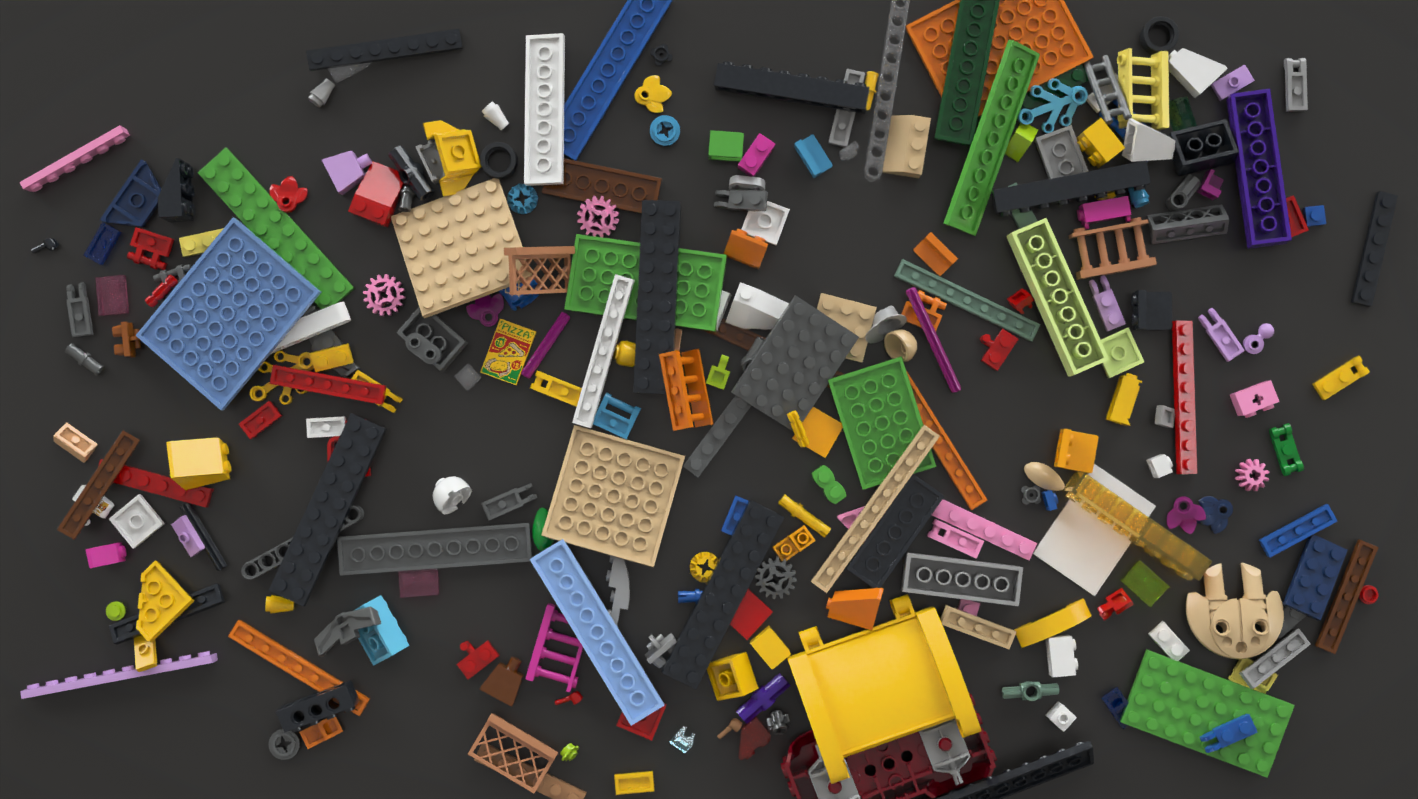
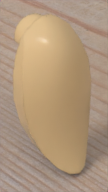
M1030 462L1024 466L1027 477L1039 487L1052 491H1060L1065 488V484L1060 476L1049 466L1039 462Z

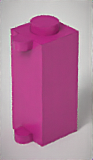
M1128 196L1080 205L1079 210H1077L1078 220L1081 221L1085 230L1089 229V224L1120 218H1125L1126 222L1131 221Z

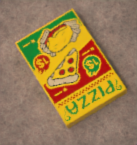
M500 319L481 373L517 386L536 331Z

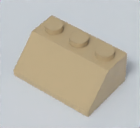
M915 115L890 117L882 166L883 173L920 178L923 170L931 118Z

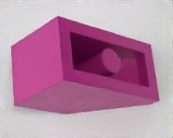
M122 542L86 549L89 568L126 561L127 552L125 546L122 545Z

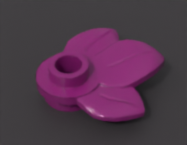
M500 293L492 298L490 295H486L476 299L475 304L466 306L467 313L472 319L480 320L481 324L486 327L494 326L498 321V314L503 310L504 300ZM487 314L492 315V319L490 321L486 320Z
M1182 496L1175 500L1174 508L1168 512L1167 525L1169 529L1179 525L1185 532L1192 534L1196 528L1197 520H1205L1206 514L1201 506L1193 504L1190 498ZM1185 502L1187 508L1181 509L1180 504Z

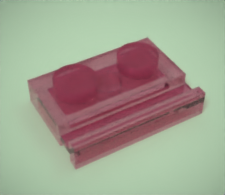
M126 276L96 277L99 316L128 314Z
M438 568L398 571L400 598L440 594Z

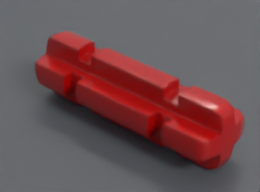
M169 275L165 282H162L152 292V296L149 295L145 299L146 304L150 307H155L158 304V300L161 301L171 290V287L178 283V280L174 276Z

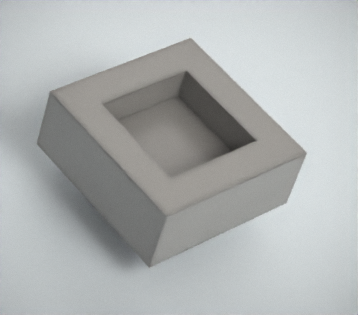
M1157 405L1155 425L1173 428L1175 409L1164 405Z

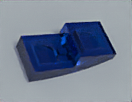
M1116 687L1101 699L1120 727L1125 729L1129 725L1121 723L1120 718L1124 707L1129 702L1118 687Z

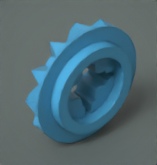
M659 116L651 123V138L656 144L662 146L672 145L678 140L680 126L671 116ZM661 124H663L666 129L672 128L670 129V131H668L669 138H667L665 134H658L662 131Z
M518 184L509 191L507 202L514 212L527 214L536 207L538 196L533 187ZM520 191L524 196L529 197L525 199V206H523L521 201L516 200L520 197Z

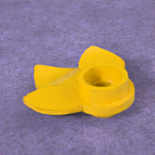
M653 75L647 77L643 85L637 88L634 97L637 103L645 105L650 112L661 113L663 112L662 102L668 100L672 92L666 86L660 85L659 76ZM641 93H646L647 98L642 97Z

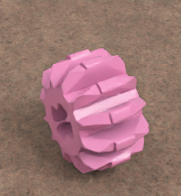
M1246 459V464L1243 462L1239 464L1241 469H1236L1235 472L1240 473V476L1235 477V479L1241 480L1239 483L1240 487L1245 486L1246 491L1251 489L1258 491L1259 487H1265L1263 481H1269V478L1265 477L1269 470H1263L1266 466L1264 463L1259 464L1257 459H1254L1253 462L1251 459ZM1254 472L1255 477L1250 478L1249 474Z

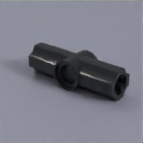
M398 146L390 151L388 156L399 170L401 181L405 185H410L419 200L424 201L432 196L435 191L424 177V170L421 164L418 162L414 163L404 147Z

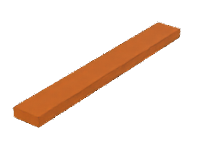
M907 372L923 425L940 436L932 449L970 510H973L986 502L987 498Z
M241 620L236 622L228 635L232 640L318 692L344 683ZM356 690L360 701L351 712L360 716L370 698ZM333 698V701L339 704V701Z

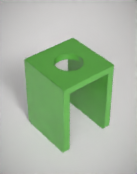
M710 130L709 160L740 162L743 153L744 133Z

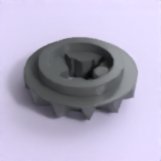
M279 729L269 739L270 752L278 759H290L297 754L300 748V739L296 732L288 731L284 733L283 729ZM283 739H285V741H291V743L287 746V749H285L284 746L281 747L277 745L282 743Z

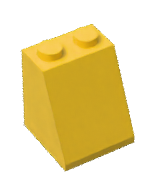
M220 438L166 442L171 479L184 490L230 479L231 464L227 460L229 448Z

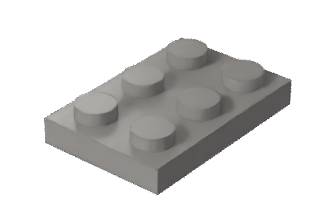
M1072 125L1034 139L1049 179L1089 172Z

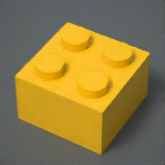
M1102 118L1076 137L1080 150L1082 152L1085 151L1089 156V162L1093 166H1097L1098 169L1125 149L1124 145Z

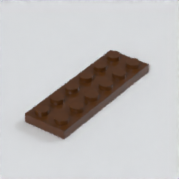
M564 158L563 184L543 185L542 194L585 202L586 199L592 202L593 196H596L597 200L604 196L605 202L610 199V205H616L615 209L642 214V200H658L662 178Z

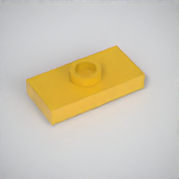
M143 635L135 637L136 670L142 672L156 667L155 640L151 643Z
M653 771L614 774L616 795L655 791Z

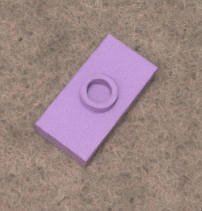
M1243 65L1213 82L1211 87L1221 101L1255 80L1246 65Z
M186 515L171 524L190 557L195 556L205 548Z

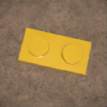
M349 343L310 353L315 372L354 362Z

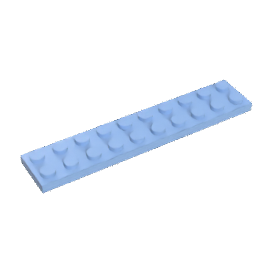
M564 539L530 559L531 563L630 725L632 726L663 707L664 702Z

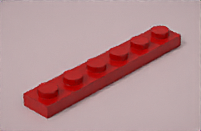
M273 365L270 384L381 405L384 404L387 387L386 385Z
M124 465L113 482L206 508L209 506L213 492L212 488L204 486L184 490L171 477Z

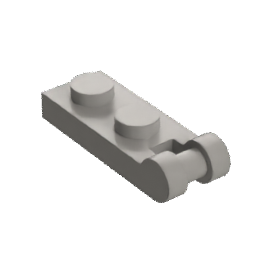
M1285 58L1286 112L1307 111L1306 59L1298 58V60H1293L1292 58ZM1293 68H1297L1298 72H1293Z

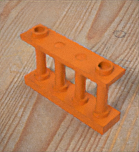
M699 349L681 352L682 357L679 350L659 354L673 431L693 427V422L695 427L713 424ZM682 365H684V370H685V375H686V376H684ZM686 384L688 386L689 395L687 394ZM690 402H691V407H692V413H693V414H691L690 405H689Z

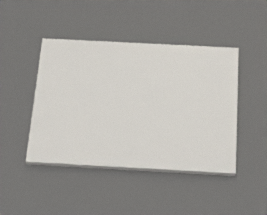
M1094 464L1093 472L1085 475L1033 554L1095 596L1156 506Z

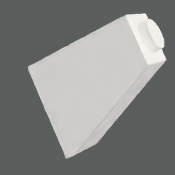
M1184 48L1178 52L1174 50L1168 55V70L1194 98L1200 95L1228 69L1223 64Z
M1128 118L1124 140L1125 149H1123L1122 156L1131 162L1172 159L1175 150V140L1132 118Z

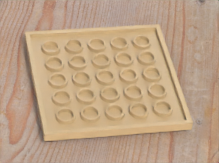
M490 179L458 191L454 195L445 196L412 208L410 212H401L391 216L424 318L510 287L509 256H504V248L523 246L499 179ZM516 259V268L519 271L522 264ZM525 269L522 276L527 280L528 277L532 276V273Z
M574 425L541 536L557 541L564 539L567 544L654 568L685 456Z

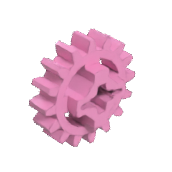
M593 196L592 202L586 199V205L582 204L580 206L583 211H578L577 215L581 216V218L577 222L583 223L580 229L586 228V235L591 232L593 236L596 237L599 234L603 238L604 233L609 236L611 230L616 229L614 224H617L619 219L615 217L619 215V212H614L616 205L611 206L610 199L605 202L604 196H601L599 200H597L596 196ZM587 210H589L588 212H589V214H590V217H589L588 220L586 219V212H587ZM610 214L611 220L610 224L608 225V221L606 219L607 216ZM596 215H597V216H598V215H601L602 218H601V219H595V216H596Z
M385 274L384 278L381 275H377V280L371 278L372 284L365 285L369 288L368 291H363V294L367 295V298L363 299L364 302H369L367 308H374L373 313L375 314L380 311L381 316H384L385 312L391 316L392 310L398 312L397 306H403L400 302L401 299H406L401 294L405 292V289L399 288L402 283L400 281L395 283V277L389 280V275ZM381 283H385L382 287H376ZM394 288L396 289L397 297H394ZM373 293L375 294V297H376L375 303H374L373 298H372V294H373ZM381 293H386L388 297L383 298V296H381ZM392 303L391 306L382 308L385 304Z

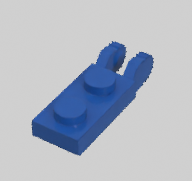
M1247 713L1213 728L1212 731L1200 736V740L1205 742L1216 737L1217 742L1205 747L1206 753H1210L1258 732L1250 714Z

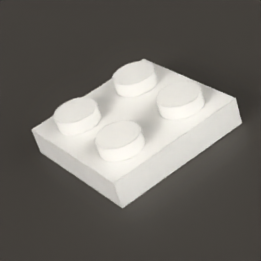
M767 201L766 211H748L741 230L746 231L748 236H759L765 239V242L776 246L790 209Z
M138 494L109 518L133 549L165 524L141 494Z

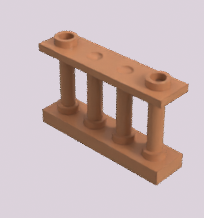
M1141 217L1131 219L1130 223L1085 231V228L1074 229V233L1069 235V239L1077 238L1082 262L1081 271L1076 272L1077 280L1157 265L1156 258H1149L1145 250L1141 226L1148 224V219L1142 220ZM1122 229H1134L1139 255L1136 261H1130V258L1127 257ZM1115 231L1120 260H1118L1119 264L1111 265V262L1108 260L1104 233ZM1096 234L1101 260L1100 267L1093 268L1090 265L1085 236Z

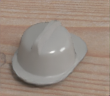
M892 305L880 310L874 315L873 327L867 332L866 341L868 343L882 341L887 333L904 326L907 321L906 316L898 314Z

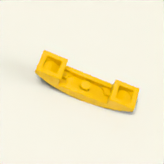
M1084 598L1067 605L1066 608L1033 623L1029 622L1014 630L1016 631L1019 644L1023 648L1083 622L1091 617V613Z

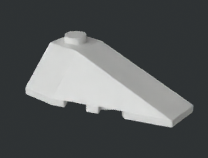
M740 282L725 323L741 329L772 330L789 303Z

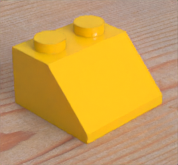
M747 652L733 654L712 661L707 668L717 701L745 696L759 689Z

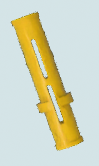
M786 494L778 502V505L790 512L792 517L800 519L823 538L830 532L831 527L824 524L804 509L802 504H797Z

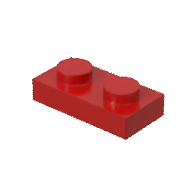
M268 401L240 422L239 425L249 439H253L281 418L282 415L272 401Z

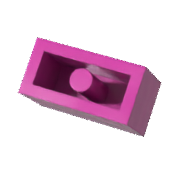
M759 133L739 162L738 169L748 176L755 177L774 150L775 143Z

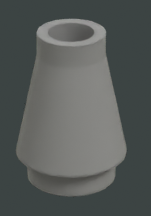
M325 79L320 85L309 92L310 96L308 99L320 108L322 105H325L335 85L329 79Z

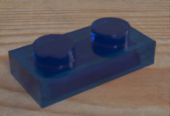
M102 222L84 256L103 265L122 232Z

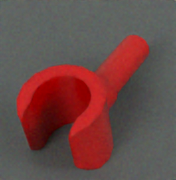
M574 691L569 696L556 700L555 704L559 705L571 700L575 705L583 697L579 691Z

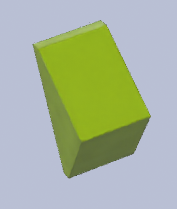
M1020 123L1010 138L1005 155L1018 163L1034 140L1038 129L1030 124Z

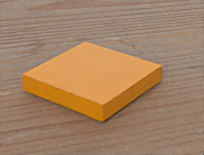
M812 407L802 422L806 432L805 436L808 437L810 442L805 447L826 458L843 428L842 423ZM794 434V436H793L792 439L795 440L796 442H798V441H797L798 438H796V436H795V434Z

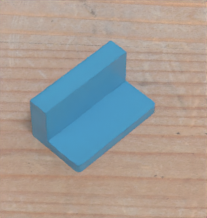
M814 135L794 143L795 150L813 178L833 166Z

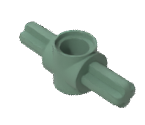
M1026 681L1019 683V686L1003 687L1001 692L1003 699L1021 698L1022 701H1035L1041 699L1042 696L1058 695L1059 685L1057 683L1040 684V682ZM1033 686L1035 688L1034 694L1027 696V688Z

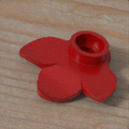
M289 176L281 182L280 186L272 184L269 192L273 200L277 202L279 209L282 212L289 213L295 210L297 204L306 199L308 189L298 188L295 178Z

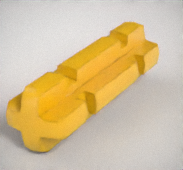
M796 410L789 412L787 416L789 421L792 422L790 424L796 438H798L799 446H808L810 442L808 437L805 436L806 432L802 422L799 420L798 412Z

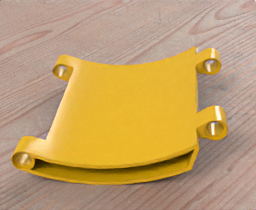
M906 594L889 600L896 619L874 626L872 630L866 629L823 644L817 626L799 632L805 651L789 656L787 659L831 784L850 778L844 757L955 719L962 738L981 732V727L960 668L937 611L933 606L914 612L910 598Z

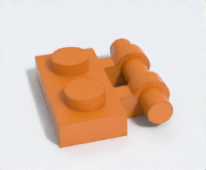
M919 290L917 292L921 301L931 305L930 310L926 308L925 310L936 332L943 316L936 313L937 308L945 310L947 303L940 301V298H932L925 295V292ZM906 301L901 315L906 316V322L922 328L911 303Z

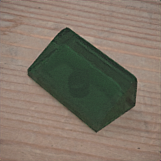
M1187 96L1169 101V120L1173 131L1197 126Z

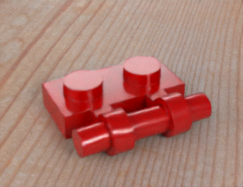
M136 227L130 246L137 247L135 253L129 251L127 259L133 260L137 264L149 265L152 269L159 268L165 270L167 263L160 261L161 255L169 258L174 239ZM145 250L153 253L152 258L144 256Z

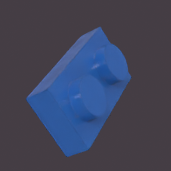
M735 495L721 529L722 532L732 535L749 502L748 500Z

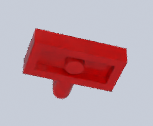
M1004 329L1000 330L994 341L991 340L989 334L981 336L980 341L989 348L980 361L998 371L1018 341V338Z
M488 640L476 650L469 641H464L461 643L460 649L466 650L469 655L456 665L466 678L470 679L496 659L499 654Z

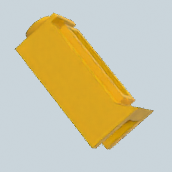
M1126 373V376H1119L1105 420L1130 426L1128 419H1130L1140 388L1138 384L1142 383V381L1137 380L1138 376Z

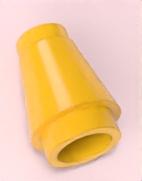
M267 596L265 611L270 612V614L294 611V602L281 596Z

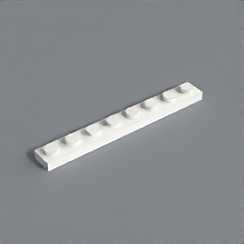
M616 274L614 276L572 423L588 428L593 426L635 281L633 279Z

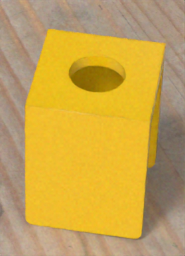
M769 625L750 640L752 647L771 669H774L791 655L790 650Z

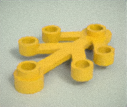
M277 351L274 355L277 362L288 361L296 363L291 368L305 371L314 369L309 352L295 356L286 354L284 351ZM280 353L284 355L282 360L278 359ZM307 358L310 359L309 365L304 364V360ZM264 361L263 364L268 366L267 370L263 371L262 365L258 368L260 372L268 373L272 372L273 365ZM268 382L262 387L254 386L250 390V397L254 401H263L267 393L278 385ZM283 387V392L279 397L282 404L288 405L292 402V396L290 395L292 388ZM295 389L296 392L299 394L307 393V391L305 390L303 392H300L299 389ZM259 390L262 391L261 397H257L256 395L257 391ZM285 395L289 397V400L286 403L283 401V397Z

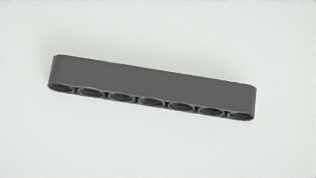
M351 506L340 532L363 519L364 510L360 506ZM352 509L358 512V517L355 520L350 517ZM293 537L245 563L241 569L243 577L250 580L255 579L280 566L284 558L283 548L285 546L289 547ZM267 556L273 559L271 566L266 563ZM251 565L256 568L255 575L249 573Z

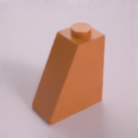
M871 588L835 591L833 598H829L826 609H829L827 617L872 630L884 589Z

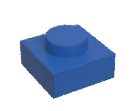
M1324 205L1302 208L1307 227L1326 224Z
M1052 490L1042 491L1041 494L1046 510L1057 509L1058 498L1056 493H1053Z

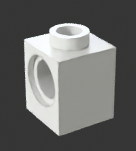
M1059 701L1045 715L1063 732L1077 718Z

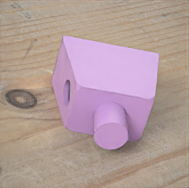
M353 151L344 152L322 160L338 193L344 195L358 185L365 176L363 168L372 164L368 154L357 158Z

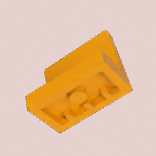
M1060 429L1054 467L1092 473L1099 437L1069 429Z

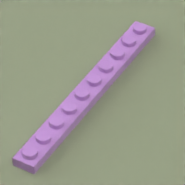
M210 651L200 652L198 657L191 658V654L180 656L177 661H172V658L160 660V664H157L156 667L142 672H138L136 668L134 669V665L122 667V671L115 672V669L105 670L103 675L98 676L94 672L85 674L82 679H77V676L65 678V682L58 683V680L47 681L45 686H39V683L27 685V689L20 691L21 699L209 664L218 661L217 653L210 654Z

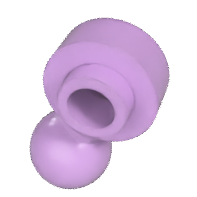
M1268 323L1262 324L1258 329L1257 335H1248L1243 340L1244 350L1251 354L1261 352L1264 347L1263 339H1268L1274 334L1273 326ZM1253 341L1257 342V346L1255 348H1252L1251 343Z

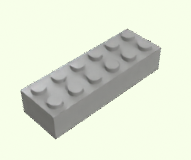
M905 552L900 590L908 593L1019 606L1023 567Z

